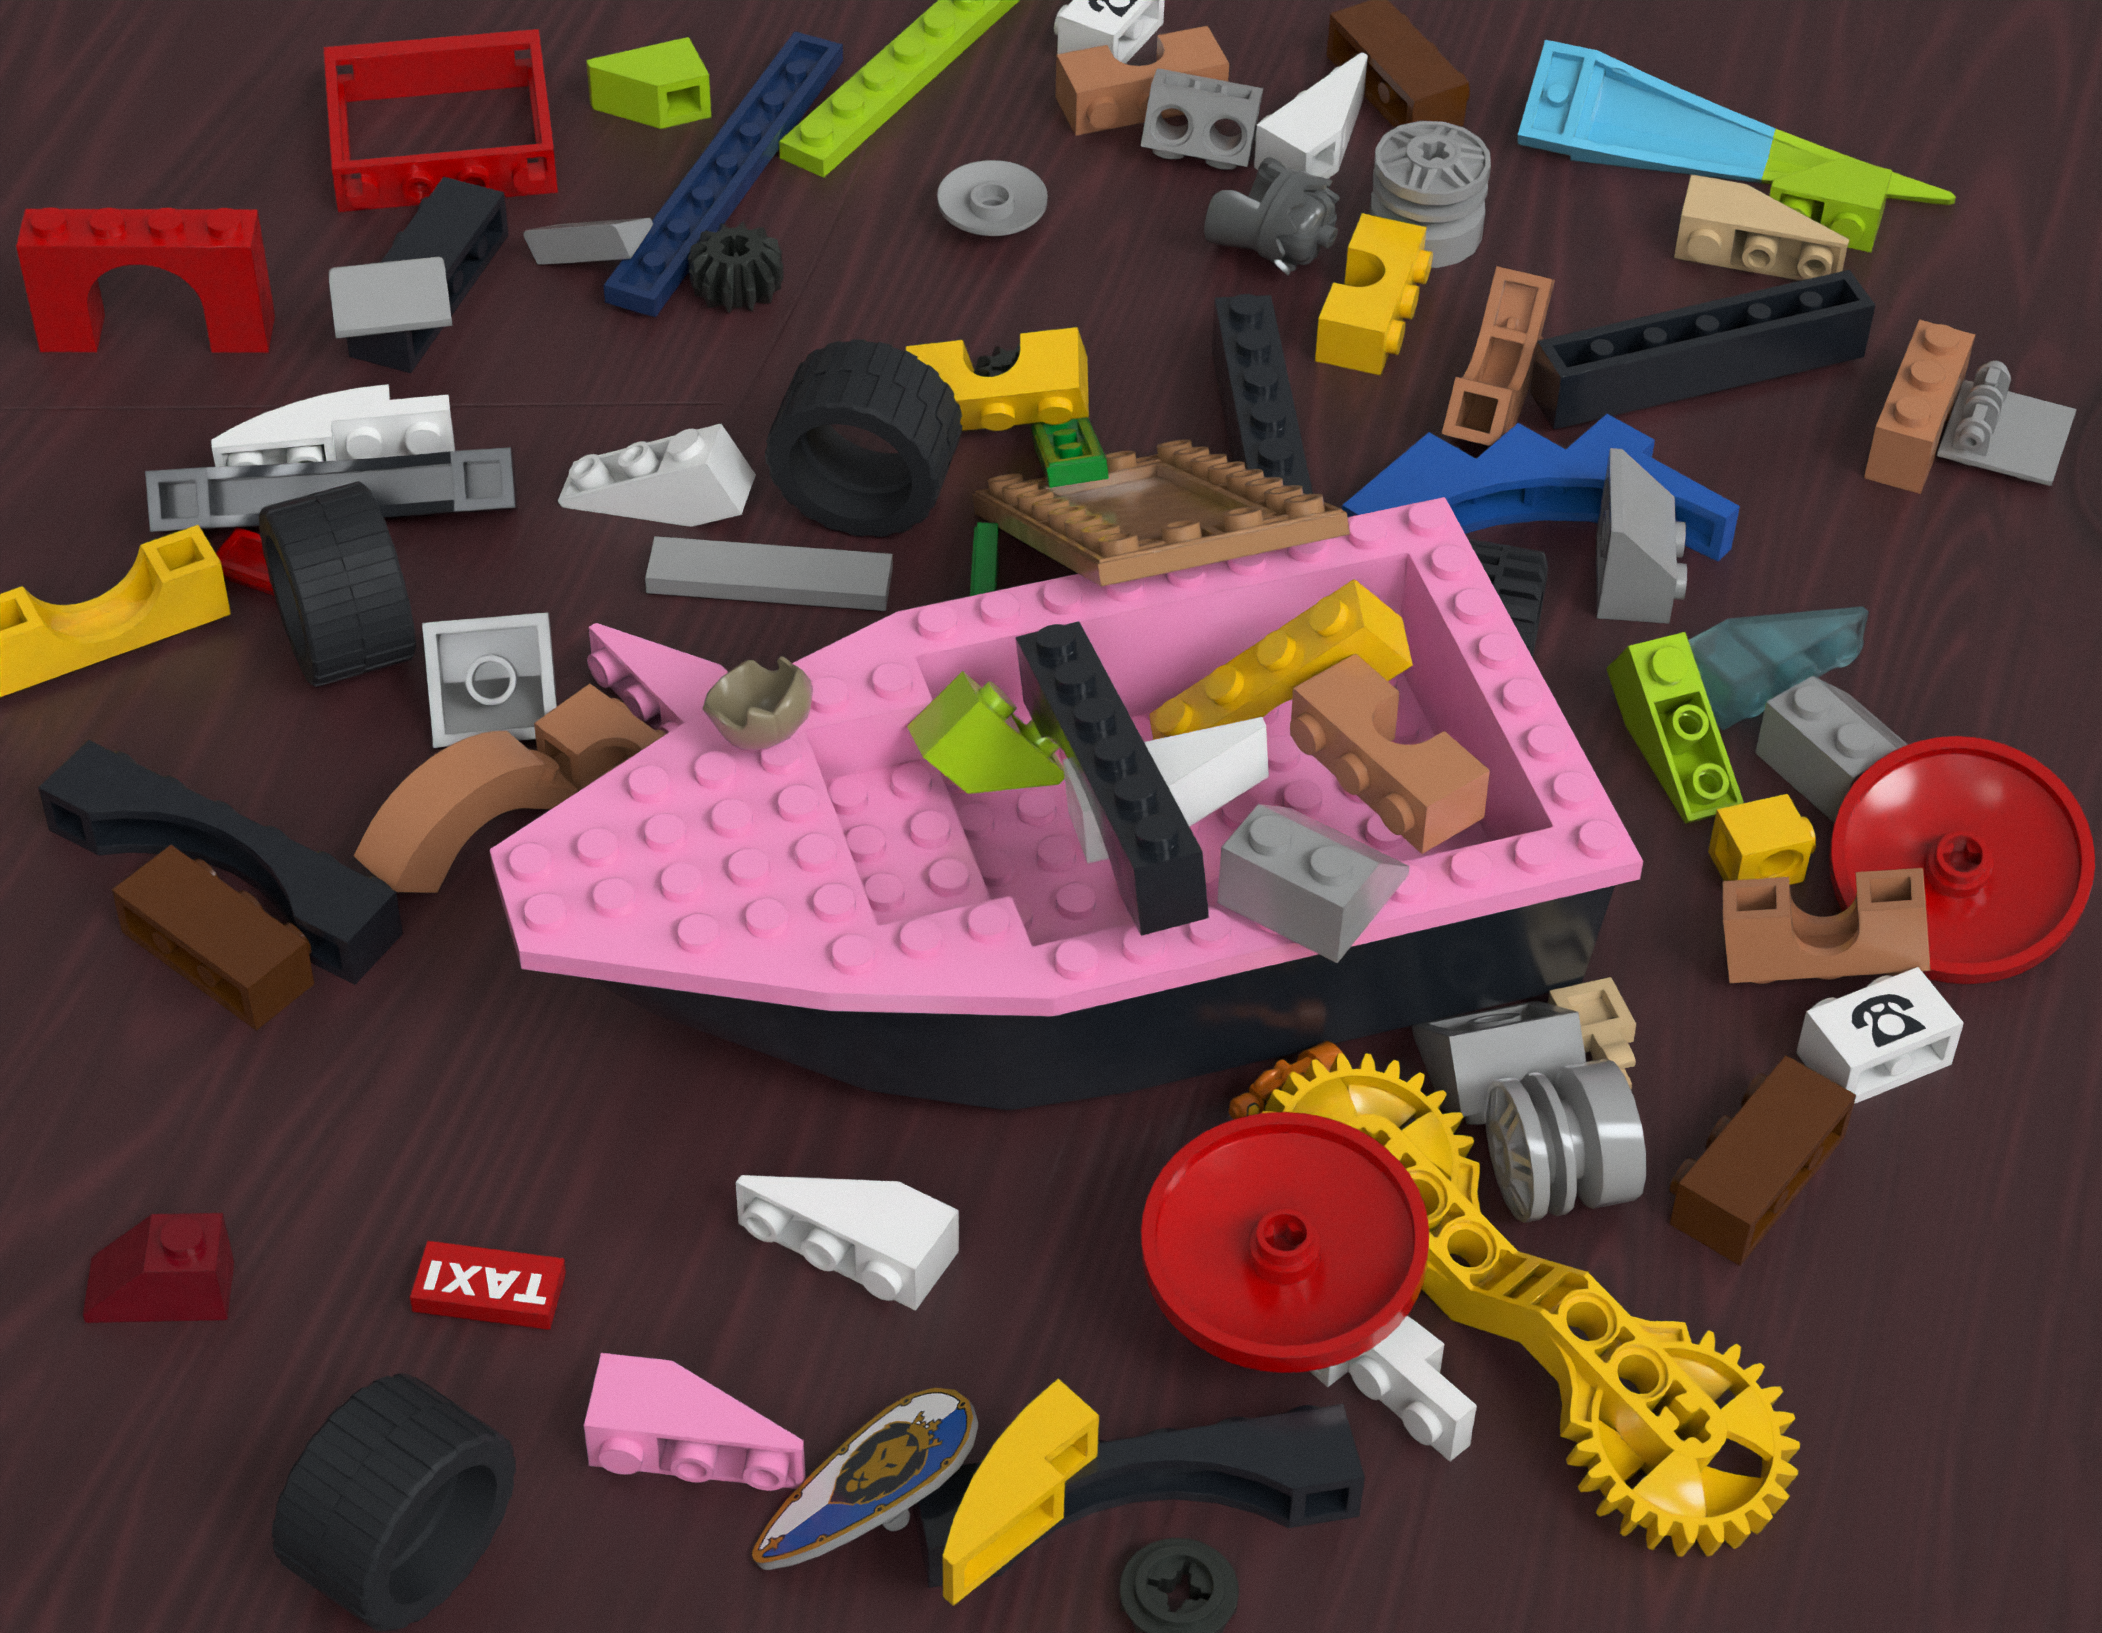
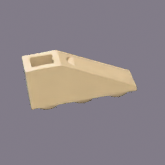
M1691 174L1681 214L1674 258L1802 281L1843 271L1849 239L1747 184Z

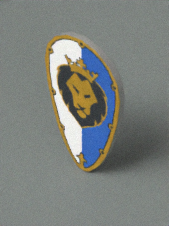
M931 1388L909 1394L885 1408L844 1442L784 1502L756 1542L752 1552L754 1561L764 1570L793 1566L821 1556L881 1524L889 1531H898L904 1528L910 1520L908 1508L947 1481L961 1467L973 1448L979 1425L973 1405L956 1390Z

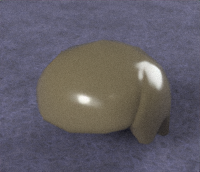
M781 656L777 660L779 670L776 671L767 670L754 660H747L721 677L707 693L703 711L723 737L733 746L742 750L768 749L791 738L808 718L813 695L811 680L802 669L794 664L792 665L785 657Z

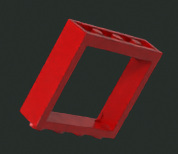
M539 29L323 47L331 166L338 212L420 205L422 199L431 195L443 177L504 192L505 197L558 193ZM530 50L531 58L515 59L514 51ZM353 65L354 73L338 75L336 66ZM529 86L535 144L351 160L347 102ZM527 158H537L538 162L527 163ZM361 173V178L352 179V174Z

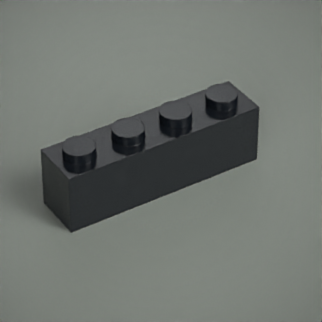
M443 177L431 195L422 199L417 214L405 230H400L397 233L391 249L380 263L442 257L445 264L452 316L509 236L504 192ZM444 327L346 337L349 357L412 373Z

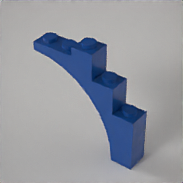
M1606 414L1567 449L1517 423L1478 458H1474L1428 432L1342 505V510L1347 512V517L1445 497L1465 534L1496 525L1540 520L1598 523L1610 448L1623 449L1675 497V521L1685 522L1686 525L1685 546L1713 560L1719 561L1731 550L1740 506L1653 459L1654 439Z

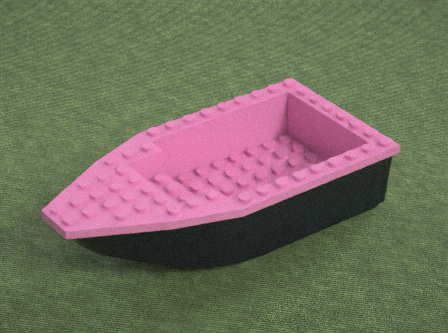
M1445 497L1347 517L1350 535L1101 587L1082 575L1075 574L895 612L792 663V665L794 664L802 669L810 678L813 695L808 718L791 738L768 749L742 750L728 742L706 713L701 711L490 849L492 870L521 969L588 978L652 1014L868 1091L1002 1110H1015L1133 1092L1302 1052L1323 1041H1330L1334 1044L1547 994L1550 990L1582 984L1615 885L1640 880L1643 860ZM1355 579L1402 617L1413 666L1388 681L1399 691L1395 739L1391 742L1405 745L1419 744L1445 731L1490 770L1484 818L1421 854L1401 835L1392 833L1385 826L1381 817L1357 795H1352L1345 791L1339 784L1336 776L1315 757L1303 753L1297 747L1290 736L1292 700H1289L1277 706L1263 717L1267 733L1269 777L1190 826L1203 851L1209 918L1141 936L1119 893L1110 860L1106 859L1087 863L1068 812L1065 779L1059 785L967 794L922 757L907 726L962 671L981 687L988 681L997 685L1017 707L1013 714L1027 725L1032 718L1023 702L1015 637L1038 632L1049 625H1066L1079 621L1143 741L1153 740L1149 718L1151 712L1212 673L1219 666L1226 664L1262 640L1269 633L1276 631L1315 605L1322 598L1329 596ZM1060 747L1055 754L1064 767L1063 759H1067V756ZM1258 804L1292 808L1409 866L1407 878L1338 963L1217 903L1221 847Z

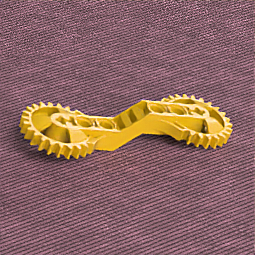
M1339 1053L1329 1071L1322 1063L1315 1059L1311 1061L1304 1077L1292 1071L1282 1091L1274 1089L1264 1108L1266 1111L1262 1113H1306L1323 1116L1347 1124L1367 1134L1387 1148L1409 1172L1425 1204L1429 1224L1428 1266L1422 1290L1451 1320L1520 1342L1557 1380L1562 1401L1560 1436L1578 1443L1568 1455L1566 1461L1568 1465L1588 1467L1589 1472L1578 1485V1489L1580 1492L1600 1489L1605 1498L1597 1508L1596 1513L1599 1516L1607 1515L1618 1509L1624 1514L1620 1527L1621 1535L1625 1537L1639 1524L1647 1528L1646 1541L1648 1549L1654 1550L1665 1535L1671 1536L1677 1556L1681 1557L1687 1553L1696 1539L1706 1556H1712L1723 1544L1724 1540L1735 1549L1750 1535V1531L1759 1534L1773 1518L1772 1514H1775L1789 1497L1784 1489L1795 1479L1798 1470L1789 1464L1788 1461L1799 1450L1800 1442L1781 1435L1795 1420V1416L1793 1413L1773 1411L1772 1405L1782 1394L1783 1390L1781 1387L1760 1388L1756 1381L1764 1370V1366L1761 1363L1743 1370L1737 1365L1741 1346L1738 1344L1730 1347L1722 1355L1715 1351L1714 1332L1709 1330L1698 1344H1693L1686 1323L1649 1321L1632 1317L1588 1272L1517 1251L1480 1212L1477 1194L1480 1163L1465 1158L1474 1143L1473 1137L1454 1135L1464 1116L1461 1112L1441 1113L1439 1108L1447 1094L1444 1090L1425 1096L1420 1091L1425 1076L1421 1072L1414 1075L1408 1082L1399 1079V1061L1393 1060L1388 1065L1385 1073L1376 1071L1371 1054L1366 1053L1358 1069H1352L1345 1055ZM1413 1117L1417 1119L1401 1130ZM1450 1254L1463 1257L1471 1267L1459 1265L1452 1259ZM1568 1326L1582 1330L1590 1341L1582 1340L1575 1336ZM1619 1378L1627 1379L1636 1385L1640 1394L1625 1388ZM1729 1389L1736 1397L1720 1410L1715 1402ZM1656 1409L1659 1413L1658 1416L1654 1415L1651 1411ZM1726 1438L1751 1449L1762 1457L1760 1478L1736 1475L1708 1467L1707 1465L1723 1446ZM1642 1469L1647 1476L1636 1487L1631 1489L1625 1482Z

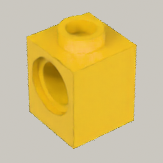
M1783 794L1717 809L1708 853L1724 881L1789 877V884L1792 885L1804 882L1810 854H1813L1816 848V838L1809 819L1805 816L1801 817L1789 795Z

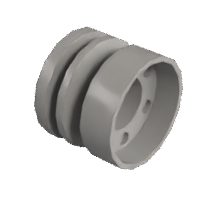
M1417 121L1399 125L1383 135L1375 148L1373 191L1371 193L1369 215L1427 227L1424 250L1433 252L1431 268L1457 264L1474 254L1482 241L1485 198L1488 194V179L1490 178L1491 170L1490 151L1481 138L1463 127L1440 121Z
M1603 1058L1563 1066L1556 1073L1554 1087L1546 1075L1539 1072L1527 1073L1521 1081L1507 1077L1494 1080L1489 1085L1485 1101V1121L1489 1152L1498 1186L1506 1205L1515 1219L1523 1223L1541 1220L1547 1214V1211L1555 1216L1566 1215L1574 1208L1576 1194L1585 1206L1592 1209L1635 1201L1642 1195L1646 1180V1150L1642 1124L1628 1082L1614 1061Z

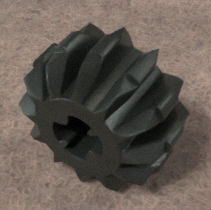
M741 222L736 228H728L720 223L716 233L710 231L701 232L699 242L691 245V254L688 257L690 283L694 288L695 296L705 298L708 308L724 305L728 313H731L736 307H744L752 312L756 302L763 304L771 303L773 293L781 289V281L784 278L782 251L779 248L778 239L767 237L764 227L748 230L744 222Z

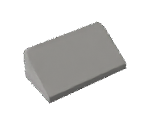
M651 218L556 224L525 230L524 238L537 264L549 265L623 260L632 258L650 231L653 223Z
M442 257L329 269L328 277L336 338L452 326L445 264Z

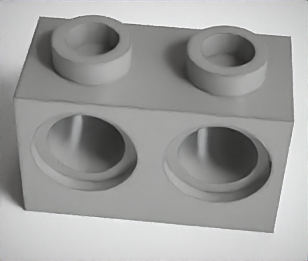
M1157 68L1151 83L1141 147L1151 148L1155 155L1167 159H1181L1184 155L1206 159L1205 162L1208 165L1219 169H1235L1237 165L1247 167L1253 148L1263 88ZM1170 108L1178 109L1185 114L1188 123L1183 126H1172L1163 119L1161 112ZM1220 119H1231L1239 125L1242 132L1232 137L1224 136L1217 131L1214 123Z

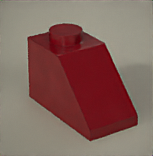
M223 1213L151 1214L92 1256L83 1310L85 1323L227 1320L234 1259Z

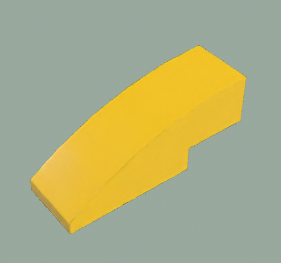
M1060 1379L1053 1382L1027 1405L997 1439L966 1490L953 1519L943 1553V1597L952 1606L1064 1518L1065 1482L1097 1457L1099 1415Z

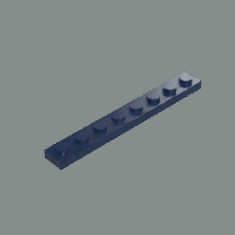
M794 31L652 220L653 226L632 258L623 259L603 285L605 303L652 317L658 315L689 272L688 257L691 254V245L699 242L701 232L710 231L716 233L720 223L724 224L779 150V141L795 128L842 64L843 44Z

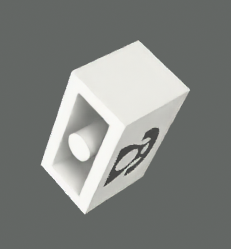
M1073 0L1069 5H1064L1059 10L1055 20L1054 32L1058 35L1057 54L1107 45L1112 55L1118 61L1126 64L1163 24L1164 0Z
M1916 967L1894 977L1889 975L1879 977L1866 988L1838 999L1831 997L1818 1002L1810 1010L1806 1011L1796 1053L1808 1068L1856 1094L1854 1102L1856 1104L1952 1065L1964 1022L1919 967Z

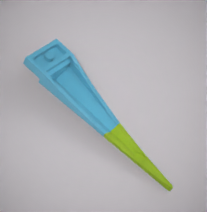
M1545 40L1518 132L1519 145L1570 155V160L1765 184H1772L1774 179L1837 158L1872 165L1729 110L1640 71L1598 50ZM1894 172L1891 174L1886 197L1941 205L1954 204L1956 199L1950 191Z

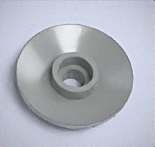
M985 160L963 165L950 172L940 183L937 202L941 214L955 227L978 235L1002 236L1020 232L1035 224L1045 213L1048 194L1046 186L1040 177L1026 167L1007 161Z

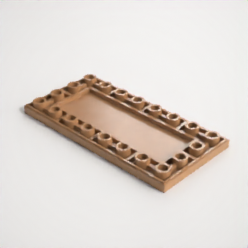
M1187 439L1158 444L1156 446L1158 454L1136 458L1135 451H1120L1106 454L1109 479L1049 488L1046 477L1024 481L1022 474H1006L988 479L989 488L977 490L972 494L976 515L990 523H998L1000 529L1101 587L1350 535L1347 512L1324 502L1322 494L1303 493L1302 486L1283 485V480L1280 477L1266 478L1261 469L1247 470L1245 469L1244 462H1228L1225 454H1209L1208 447H1192L1191 440Z

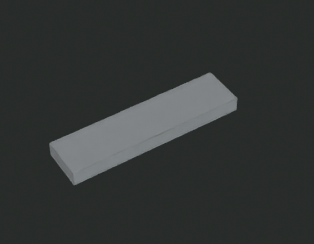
M654 536L645 577L646 593L886 611L893 570V555L889 553Z

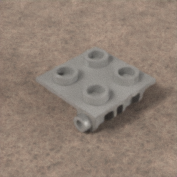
M1990 361L1982 365L1977 370L1974 382L1963 380L1937 456L1958 461L1965 465L1977 466L2007 474L2022 480L2052 486L2077 409L2009 392L2011 376L2006 365L2000 361Z

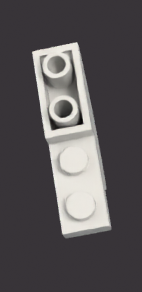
M388 384L354 388L294 402L245 421L212 439L215 467L323 462L455 451L449 395L391 400Z
M1408 1316L1386 1339L1369 1351L1344 1363L1310 1371L1326 1387H1329L1349 1372L1362 1393L1373 1400L1379 1399L1402 1419L1406 1429L1414 1439L1423 1445L1433 1446L1448 1461H1452L1470 1446L1477 1405L1440 1374L1444 1343Z

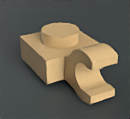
M1609 977L1550 990L1548 1004L1579 1013L1585 1053L1591 1052L1593 1060L1606 1058L1614 1061L1624 1074L1630 1089H1632V1082L1625 1068L1635 1066L1636 1062L1628 1044L1634 1042L1636 1022L1612 978Z

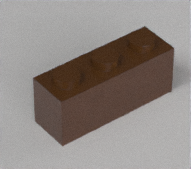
M1369 0L1330 13L1326 56L1338 67L1361 52L1368 55L1364 96L1394 128L1417 121H1440L1460 127L1464 126L1466 105L1470 97L1469 82L1464 74L1457 71L1441 55L1437 47L1432 42H1429L1410 23L1408 17L1400 13L1389 0Z
M172 845L112 889L122 933L256 1031L315 984L309 956L312 951L311 946L305 935L291 923L283 925L266 913L260 903L250 893L243 890L235 891L221 881L215 871L205 861L198 858L193 861Z
M1787 1055L1784 1056L1769 1076L1759 1073L1748 1086L1738 1113L1733 1118L1724 1115L1716 1123L1707 1139L1706 1151L1697 1161L1691 1157L1687 1158L1676 1172L1669 1192L1676 1196L1670 1225L1741 1266L1845 1138L1856 1094Z

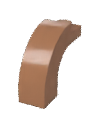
M1496 266L1472 359L1465 374L1461 378H1455L1442 430L1443 435L1492 446L1516 425L1532 381L1537 341L1543 339L1541 334L1555 280Z
M491 731L477 734L441 750L415 769L381 806L367 828L354 857L372 874L383 880L396 892L438 893L454 859L463 845L485 823L504 812L514 809H553L574 795L577 788L558 772L560 766L554 759L542 752L527 749L508 731Z

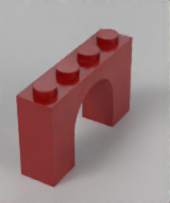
M54 207L25 209L16 248L40 352H97L105 318L98 278L107 271L117 267L148 265L167 270L179 276L198 294L204 309L211 352L269 353L275 311L258 209H116L111 207L101 209H58Z

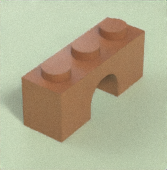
M1203 26L1158 35L1156 62L1145 66H1132L1118 61L1112 55L1107 45L1056 54V99L1074 134L1077 136L1145 122L1151 83L1157 68L1228 82L1229 62L1209 27ZM1173 108L1161 112L1163 119L1185 115L1180 110Z
M1919 319L1875 427L1864 476L1865 479L1921 494L1935 459L1944 422L1950 419L1960 388L1965 379L1975 334Z
M1355 653L1293 688L1290 736L1303 753L1315 757L1335 775L1345 791L1349 794L1357 795L1375 811L1392 833L1401 835L1423 854L1484 818L1490 770L1445 731L1419 744L1405 745L1391 742L1395 739L1399 691Z
M590 683L534 723L537 751L548 755L559 764L560 769L558 772L577 788L576 793L666 735L664 731L654 730L634 716L621 700L609 698Z
M1923 868L1856 872L1857 895L1854 902L1842 913L1828 917L1809 915L1794 904L1790 894L1789 877L1723 881V925L1729 983L1753 982L1766 984L1776 980L1808 978L1831 980L1842 976L1872 974L1896 976L1916 967H1919L1921 971H1930Z

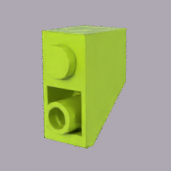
M689 37L586 60L589 98L594 110L659 129L711 118L709 73Z
M1837 158L1774 179L1769 197L1849 239L1847 248L1871 253L1883 215L1892 170Z
M963 671L907 726L922 757L967 794L1059 785L1065 779L1064 767L1055 754L1060 748L1057 742L1050 737L1041 738L1033 720L1026 725L1013 713L1017 710V707L997 685L988 681L981 687Z

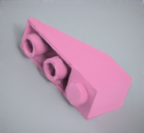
M598 623L589 626L591 654L588 655L587 662L594 679L603 688L610 687L623 700L634 716L654 730L659 729L668 734L703 711L707 693L721 677L728 673L720 664Z
M601 1353L584 1423L589 1466L603 1467L617 1474H633L639 1471L675 1475L682 1480L696 1483L708 1480L746 1483L754 1488L767 1491L780 1488L797 1489L806 1480L804 1441L674 1361Z

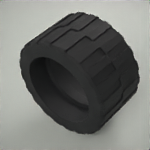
M851 339L848 342L836 341L808 354L806 360L799 364L792 377L766 440L768 445L765 450V461L770 468L769 475L773 483L781 490V495L790 504L796 506L800 513L811 520L814 519L820 522L824 527L864 537V535L885 537L890 536L892 533H903L928 517L931 508H934L961 438L963 427L960 424L962 417L960 405L956 403L955 394L951 387L940 378L939 373L929 364L926 365L917 359L918 357L906 350L904 352L892 347L893 345L883 342H867L865 339ZM830 425H849L867 430L887 441L899 453H882L862 448L842 437Z
M357 481L264 506L259 514V530L264 558L286 634L299 667L308 683L317 687L412 660L415 654L416 640L406 584L387 524L371 490L364 483Z
M398 1373L393 1375V1377L388 1375L377 1379L371 1385L362 1387L352 1394L343 1405L337 1407L326 1418V1422L312 1435L304 1446L305 1449L299 1459L293 1464L276 1504V1515L272 1523L273 1550L275 1556L280 1559V1564L374 1630L384 1632L407 1627L408 1624L418 1622L436 1606L441 1605L451 1595L453 1590L466 1579L476 1562L490 1545L494 1533L504 1518L506 1507L514 1488L513 1479L516 1473V1459L513 1456V1446L502 1434L417 1377H412L406 1373Z

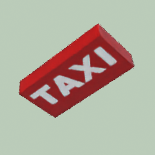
M427 1241L410 1295L412 1312L550 1330L566 1275L565 1260L558 1257Z

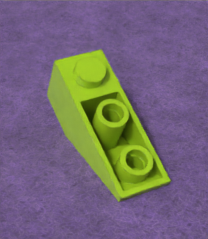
M1682 632L1628 646L1606 670L1625 726L1684 823L1687 824L1716 816L1717 809L1743 804L1744 801L1686 633Z

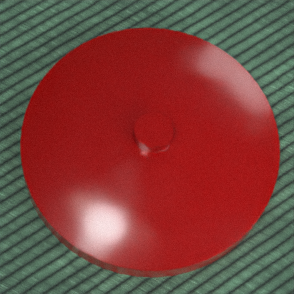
M1948 736L1921 740L1903 746L1875 762L1857 779L1845 796L1835 820L1829 849V868L1834 893L1842 912L1848 909L1856 898V872L1923 868L1930 971L1922 972L1928 979L1952 984H1980L2013 977L2035 967L2052 955L2067 940L2078 924L2090 896L2095 872V851L2089 824L2081 806L2072 792L2050 769L2024 752L1999 742L1976 737Z
M1295 1112L1255 1114L1228 1121L1202 1133L1186 1144L1165 1165L1150 1190L1143 1211L1141 1226L1142 1262L1147 1283L1157 1305L1170 1323L1196 1346L1224 1361L1245 1368L1280 1373L1313 1371L1344 1363L1369 1351L1386 1339L1409 1314L1422 1289L1428 1266V1217L1419 1189L1409 1172L1387 1148L1367 1134L1342 1122L1312 1114Z

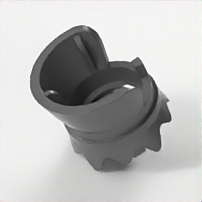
M1267 157L1258 167L1249 196L1233 190H1222L1213 196L1205 219V238L1209 243L1255 250L1259 256L1270 261L1289 276L1291 271L1296 270L1297 263L1306 265L1317 258L1321 246L1329 249L1333 245L1338 234V229L1334 227L1337 220L1335 204L1339 201L1340 197L1327 188L1331 186L1332 180L1311 175L1303 170L1287 169L1276 159Z

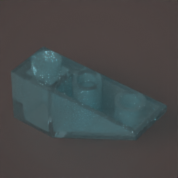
M1861 606L1729 618L1688 640L1717 725L1725 730L1746 717L1749 719L1754 718L1765 710L1768 700L1811 676L1818 678L1836 667L1842 668L1852 663L1860 654L1864 645L1863 635L1869 611Z

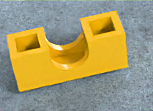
M1362 213L1348 246L1345 283L1343 285L1333 282L1318 319L1315 361L1381 376L1389 354L1398 355L1405 333L1403 318L1412 320L1419 297V286L1416 285L1417 283L1425 285L1430 274L1433 252L1424 250L1427 227Z
M1078 327L1020 333V355L1017 362L1007 372L994 377H983L974 374V368L963 340L906 346V351L917 356V359L926 365L929 364L939 373L940 378L951 387L955 394V401L960 405L962 431L984 428L992 431H1003L1014 425L1040 422L1059 425L1067 423L1071 419L1089 417L1088 358Z

